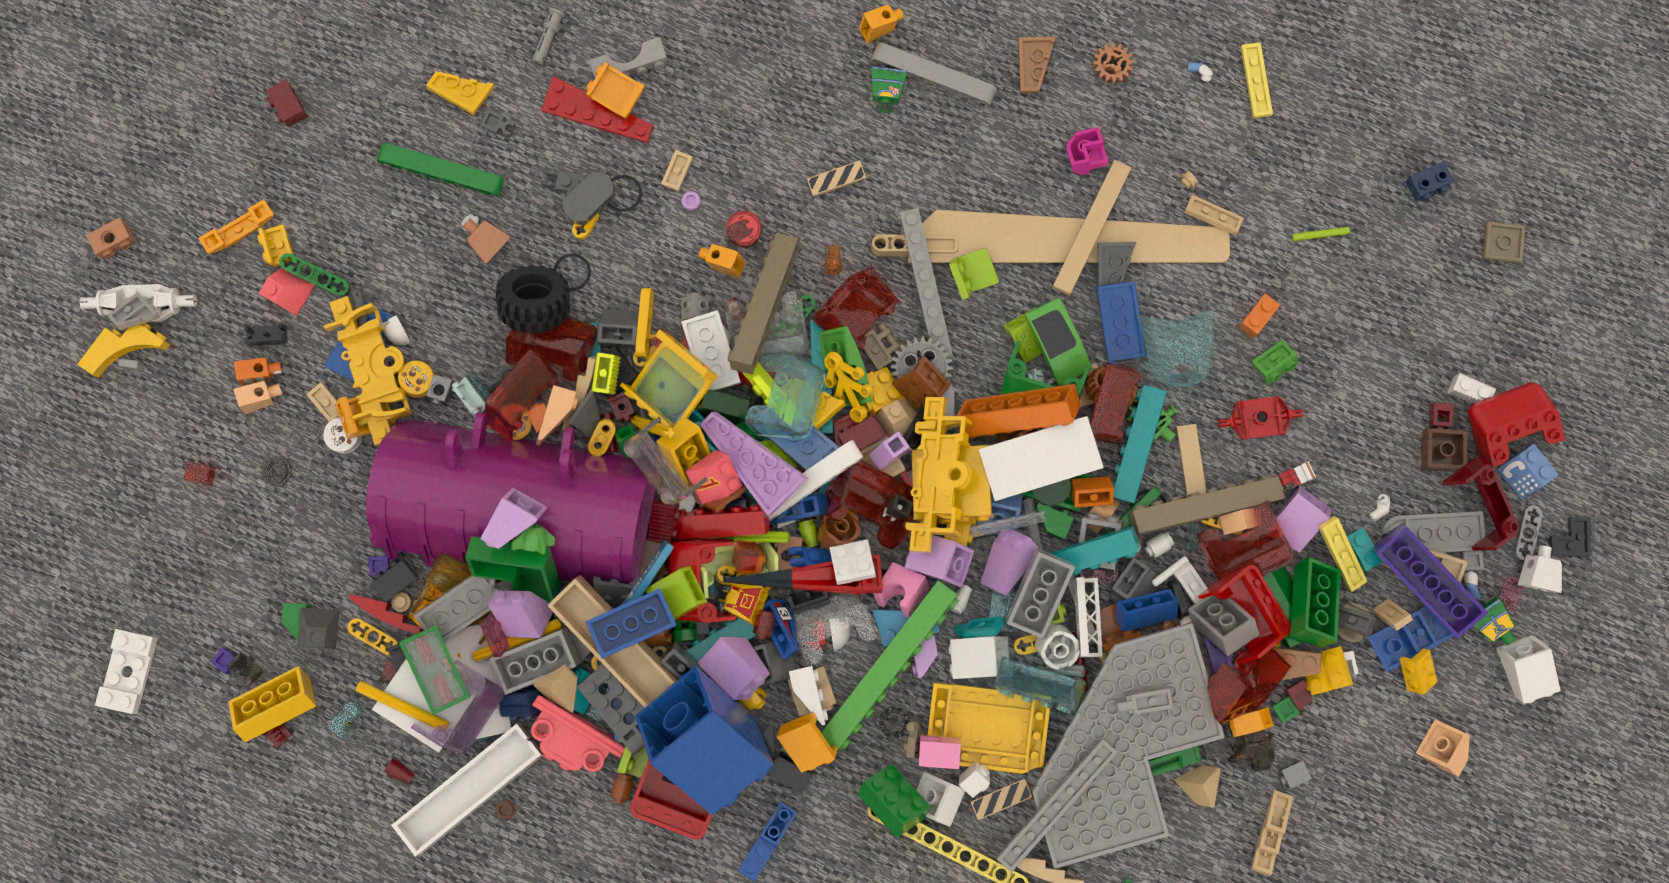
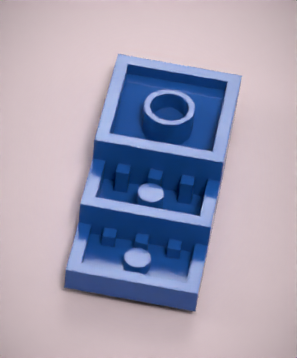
M1426 605L1410 613L1413 620L1398 631L1388 625L1367 637L1386 672L1401 666V657L1412 659L1423 648L1430 650L1454 637L1451 631Z

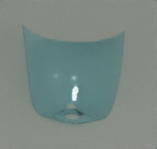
M1213 309L1196 314L1191 319L1179 321L1151 319L1136 314L1143 335L1150 369L1155 380L1159 383L1179 387L1193 386L1205 380L1210 369L1213 354ZM1179 364H1189L1192 366L1191 372L1184 374L1172 373V369ZM1183 378L1188 380V382L1178 383L1176 379Z

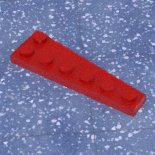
M552 77L541 109L542 112L648 144L653 124L632 114H629L627 119H624L586 95L587 92L556 77Z

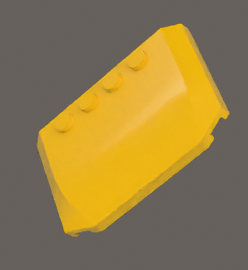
M934 682L927 735L960 738L959 766L969 767L976 761L989 770L1023 774L1029 772V770L1043 767L1051 697L1040 694Z

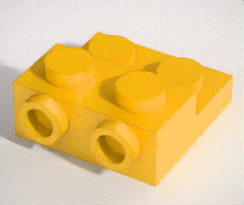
M887 367L867 374L869 385L873 390L871 394L872 402L865 403L863 406L866 407L867 412L871 416L878 414L883 407L892 402L905 399L892 385L894 378Z
M1341 646L1320 651L1322 652L1321 672L1306 676L1307 680L1305 681L1308 686L1306 689L1311 691L1312 695L1353 685Z

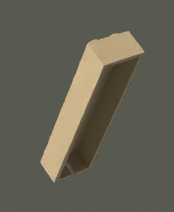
M581 575L576 577L547 605L644 707L678 680L674 674L660 663V657L644 641L601 659L585 621L608 612L613 608Z

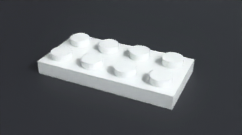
M718 310L681 321L690 352L718 375L709 390L718 391L740 384L738 372L731 370L730 362L727 360L730 347Z

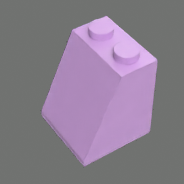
M1299 485L1269 524L1268 529L1272 536L1286 542L1285 545L1292 551L1297 550L1300 553L1320 530L1318 526L1330 518L1331 509Z
M512 488L502 497L480 539L485 541V544L489 547L499 549L534 524L546 512L548 507Z
M932 535L931 553L910 551L906 558L905 568L962 588L974 550L955 541Z
M496 590L488 604L506 637L541 638L553 614V611L547 606L549 603L530 591Z
M720 637L698 662V665L734 700H747L752 697L753 692L765 682L766 677L770 674L747 638Z

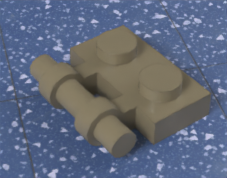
M885 323L878 326L881 331L878 335L872 329L857 339L877 371L894 362L891 354L896 349L902 350L900 342L895 340L892 330L887 328ZM885 338L890 344V347L887 349L881 341Z
M909 722L906 726L909 737L908 741L904 742L903 751L906 753L907 758H919L921 725L918 722Z

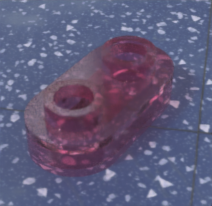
M1099 567L1092 570V575H1087L1086 569L1088 568H1085L1079 574L1080 577L1098 578V583L1111 584L1118 578L1117 568L1112 570ZM1107 570L1112 572L1110 578L1105 575Z
M1516 576L1507 577L1503 581L1498 594L1504 605L1506 601L1510 602V607H1506L1509 614L1517 609L1524 589L1523 586L1518 585L1519 578ZM1513 582H1514V583L1516 584V586H1517L1516 589H1513V588L1511 587V584H1512Z

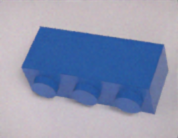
M1171 589L1117 601L1115 620L1123 632L1177 619L1179 601Z

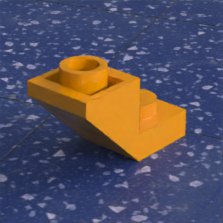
M1269 707L1229 717L1230 729L1234 737L1262 731L1273 726Z

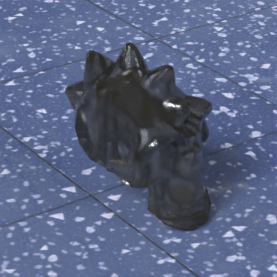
M1263 730L1257 735L1253 734L1250 739L1244 735L1240 736L1239 740L1231 747L1234 754L1228 757L1227 761L1239 766H1248L1255 772L1268 770L1275 759L1274 748L1271 746L1272 736H1265Z

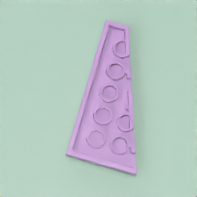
M711 412L700 424L718 450L728 454L738 477L767 516L772 515L809 479L719 413Z

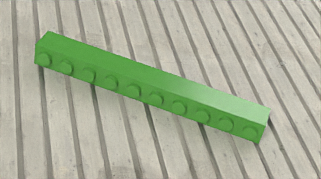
M940 580L937 581L822 731V735L831 747L836 745L837 751H840L841 749L845 750L851 743L850 737L853 733L857 734L862 729L863 725L861 723L865 718L869 719L875 712L873 707L877 702L881 703L887 696L886 690L889 687L893 688L899 680L897 676L901 671L905 672L911 665L909 661L913 655L917 656L922 651L923 647L921 645L925 640L929 641L935 633L933 629L936 625H941L947 618L945 614L949 608L953 610L958 604L959 600L957 598L959 594Z

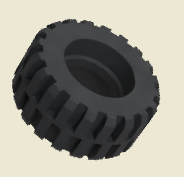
M542 265L520 266L516 270H510L508 274L502 276L496 285L497 313L500 320L510 329H515L520 333L526 332L527 334H532L533 332L540 334L546 330L548 332L553 330L555 326L559 327L570 313V293L567 280L558 271L555 272L554 269L550 267L545 268ZM530 298H539L538 300H526Z

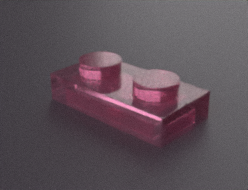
M492 613L484 619L480 626L495 658L501 657L510 645L501 628V623L496 620Z

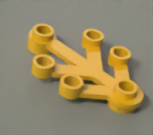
M830 352L824 360L825 366L828 368L824 384L828 388H832L837 384L833 397L844 402L846 400L843 394L845 390L853 407L850 410V417L855 422H861L867 416V409L859 404L852 389L866 398L872 394V387L868 384L862 386L854 381L864 376L862 368H853L844 363L838 353ZM844 372L850 374L854 380L847 377Z

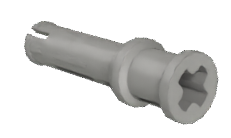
M549 8L548 10L550 13L547 21L543 23L544 31L532 58V61L541 65L544 64L555 33L559 32L558 26L560 21L565 16L562 11L555 8Z

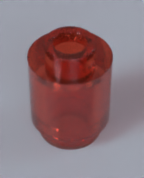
M759 610V613L756 614L752 633L756 634V638L767 640V637H772L775 623L774 612Z

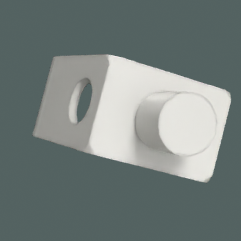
M1539 546L1538 556H1526L1518 581L1519 586L1545 592L1561 593L1562 563L1560 560L1550 558L1552 547Z

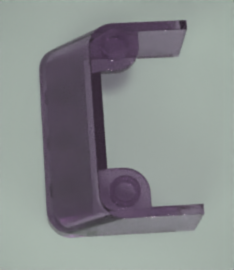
M456 659L455 664L471 673L466 680V688L475 695L474 699L453 730L445 725H440L430 733L416 723L411 728L435 744L457 755H462L470 749L501 702L504 691L501 686L459 659Z

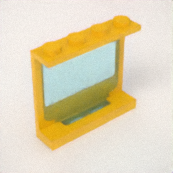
M659 329L655 336L662 343L633 384L629 386L621 383L620 386L625 390V395L633 400H637L636 404L640 408L649 411L648 415L651 418L673 428L683 419L689 418L718 375L674 337Z

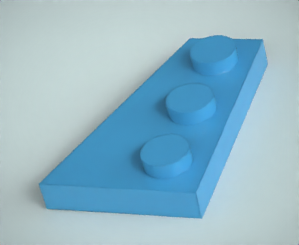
M873 608L883 646H888L907 622L908 618L904 617L902 611ZM938 624L933 629L935 633L940 632Z

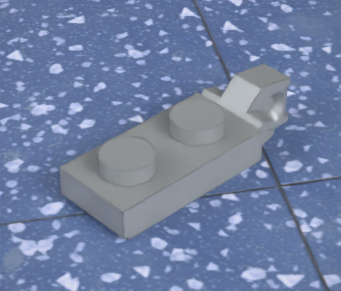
M1170 687L1132 693L1125 696L1126 700L1115 702L1118 711L1128 710V714L1134 715L1174 708Z

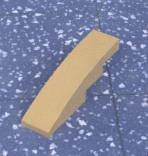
M597 356L589 357L586 373L578 375L576 390H572L576 392L575 398L578 399L575 410L589 391H592ZM571 409L569 416L563 421V430L566 427H573L568 420L575 410Z
M1276 790L1273 791L1250 870L1267 876L1272 875L1275 858L1279 853L1282 836L1286 831L1293 796Z
M1025 857L1017 866L1031 875L1053 883H1084L1082 879L1064 878V869L1045 867V859Z

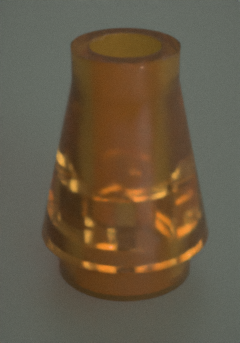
M837 245L829 246L824 264L825 272L828 274H839L843 268L840 247Z

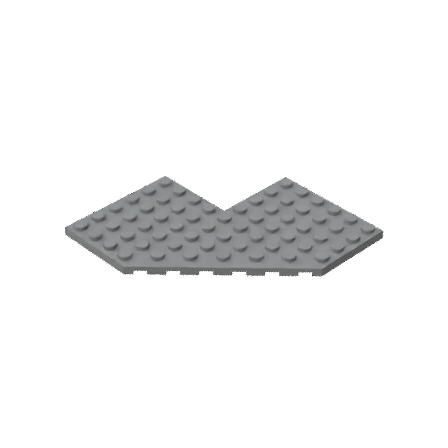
M1192 622L1114 644L1035 784L1032 794L1038 810L1101 738L1118 752L1044 835L1054 869L1168 837L1167 825L1148 760L1225 738ZM1166 687L1171 688L1174 708L1137 715L1128 714V710L1118 711L1116 709L1115 702L1126 700V695Z

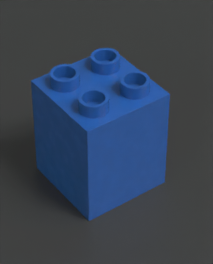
M696 665L635 715L650 764L711 815H714L723 806L732 805L737 800L741 791L752 782L762 780L774 765L755 718Z

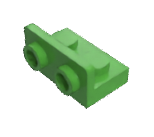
M1281 340L1252 361V365L1264 377L1265 383L1269 385L1272 382L1278 381L1288 371L1294 370L1298 365L1297 354Z

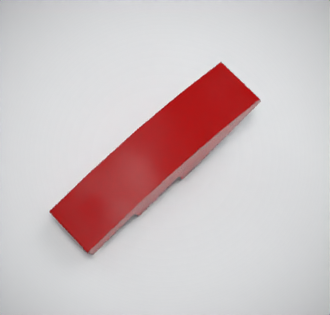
M352 594L349 595V598L363 610L385 623L415 634L424 631L420 626L407 624V615L390 612V603Z

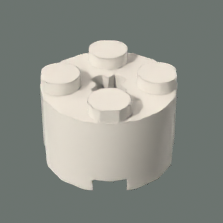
M1050 624L1044 639L1037 637L1035 642V648L1040 657L1049 667L1054 669L1072 666L1080 654L1076 637L1065 626L1059 624Z

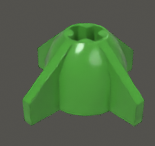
M532 524L512 540L511 549L538 551L541 554H545L546 546H555V537L541 525Z

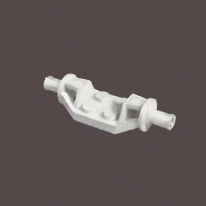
M161 284L122 285L106 291L99 290L96 297L80 298V301L84 302L80 303L81 309L97 308L100 316H106L112 312L108 308L116 309L139 292L160 316L159 319L146 323L163 322L173 314H178L180 306L196 307L197 302H194L197 301L196 295H180L177 288L170 289ZM164 306H169L168 309L163 310Z

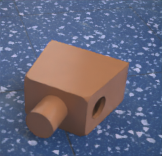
M469 219L462 226L470 233L466 242L485 264L490 261L510 238L485 220L478 226Z

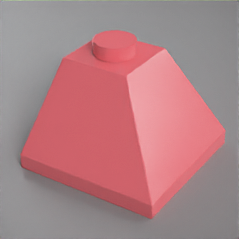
M280 268L267 278L258 294L297 316L315 284Z

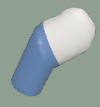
M1188 62L1187 64L1188 72H1199L1202 74L1201 79L1208 82L1211 80L1213 72L1204 63Z
M1466 571L1463 579L1465 580L1467 590L1478 600L1481 598L1478 590V576L1474 571Z

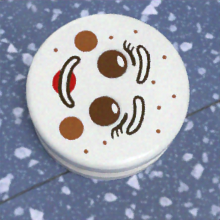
M339 417L332 419L324 429L323 437L326 445L333 451L341 454L353 452L362 441V436L347 440Z

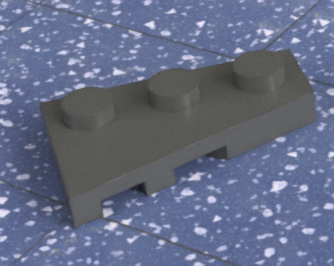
M1097 242V287L1124 282V276L1130 264L1136 242Z

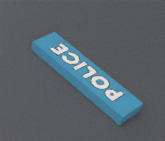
M666 540L663 541L622 605L643 595L673 550L671 543Z

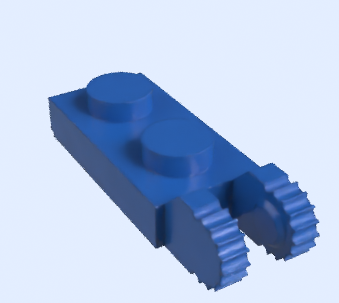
M788 548L789 555L800 556V558L791 559L790 566L804 567L832 561L831 552L827 549Z

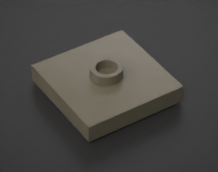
M1487 221L1485 223L1483 260L1516 264L1523 263L1526 226Z

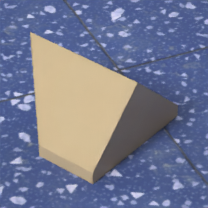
M566 664L534 682V686L547 699L573 713L578 676Z
M1202 765L1174 779L1197 805L1214 808L1220 768Z

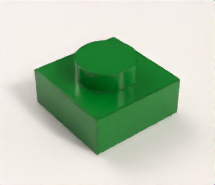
M1289 696L1271 706L1282 724L1300 714Z

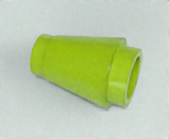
M813 518L798 522V530L806 547L817 546V527Z

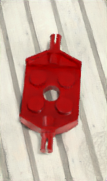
M1279 396L1238 401L1235 403L1229 419L1217 421L1219 424L1218 428L1232 427L1241 440L1284 435L1288 429L1290 419L1303 417V410L1289 409ZM1259 412L1266 415L1267 419L1265 422L1257 420Z

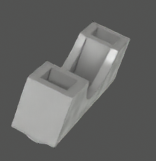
M657 37L642 42L639 55L630 62H615L607 54L591 59L589 62L596 78L595 72L600 64L604 65L605 62L630 77V75L636 73L637 75L645 74L648 69L663 68L668 63L661 39Z

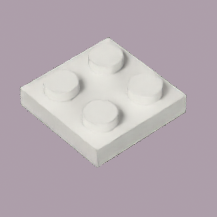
M868 539L829 547L837 585L876 577Z

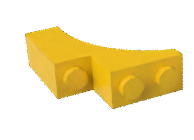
M147 323L127 328L124 334L116 329L111 331L104 328L77 365L91 375L100 378L109 365L126 353L143 348L166 350L170 344L165 341L167 339L166 336L158 331L156 334L152 332V327Z

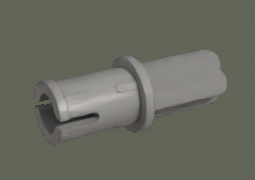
M1073 664L1070 667L1066 666L1059 669L1046 665L1047 673L1060 674L1063 677L1068 675L1084 677L1086 668L1083 665Z

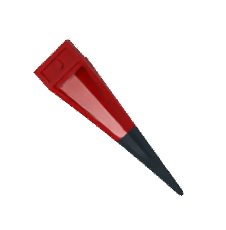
M871 555L876 577L837 585L832 561L793 569L726 577L723 579L725 583L862 595V593H882L883 591L880 555Z

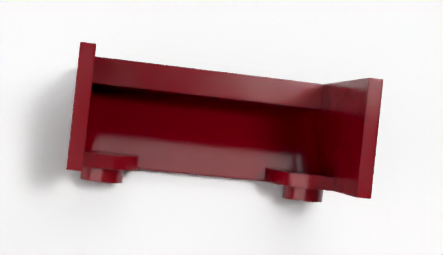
M1484 457L1474 458L1442 483L1443 486L1468 484L1473 479L1475 480L1496 529L1471 548L1473 551L1498 550L1518 533L1519 525L1489 461Z

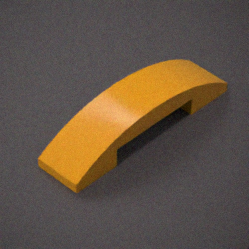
M263 199L248 208L249 212L216 231L214 228L199 237L198 239L206 252L212 254L225 249L266 224L274 216L266 201Z

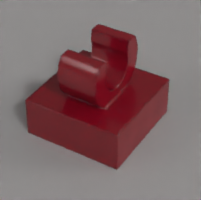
M284 724L264 733L277 748L293 734Z

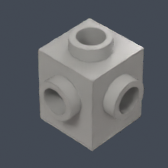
M690 293L689 296L683 297L681 320H688L707 314L709 311V298L701 296L700 293Z

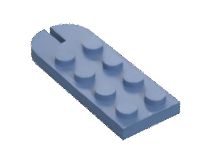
M766 408L753 422L754 427L805 471L839 448L805 418L788 430L775 412ZM838 475L828 482L835 480L838 477Z

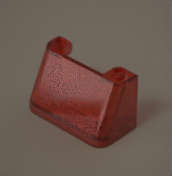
M870 266L848 277L813 316L812 320L824 331L847 326L858 350L866 345V332L880 316L884 314L886 316L890 315L895 310V305L899 300L874 268Z

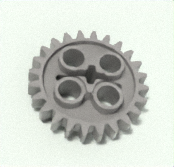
M924 335L921 336L919 341L916 336H914V342L906 339L907 345L905 346L901 343L900 347L902 350H895L898 357L892 356V360L896 362L891 364V368L896 369L892 372V375L898 376L894 380L914 369L919 361L917 356L918 350L922 358L926 351H932L934 357L929 360L945 379L946 377H952V374L948 372V370L953 369L952 365H948V363L952 362V358H946L950 352H943L945 345L943 344L939 347L938 339L932 343L931 336L927 341H925ZM909 355L916 358L912 364L905 362V358Z

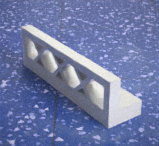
M1075 578L1076 628L1080 650L1078 658L1103 657L1098 578ZM1085 583H1093L1094 591L1089 596L1085 593ZM1088 600L1095 605V611L1091 615L1086 613V603ZM1089 620L1096 625V631L1092 635L1088 633L1087 622ZM1090 640L1097 644L1098 653H1089L1088 642Z

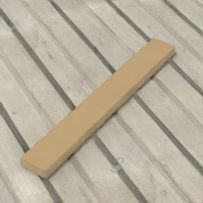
M1114 160L1052 287L1053 289L1070 296L1132 167Z

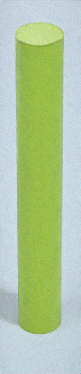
M1349 227L1294 233L1292 234V241L1350 234Z

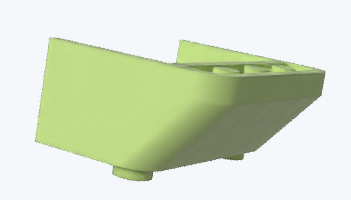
M733 536L698 539L725 538L734 542V546L715 547V558L708 564H701V589L706 599L708 598V587L714 583L716 571L725 565L736 568L734 561L737 546H760L763 554L766 556L765 565H762L761 573L778 571V554L769 542H735Z

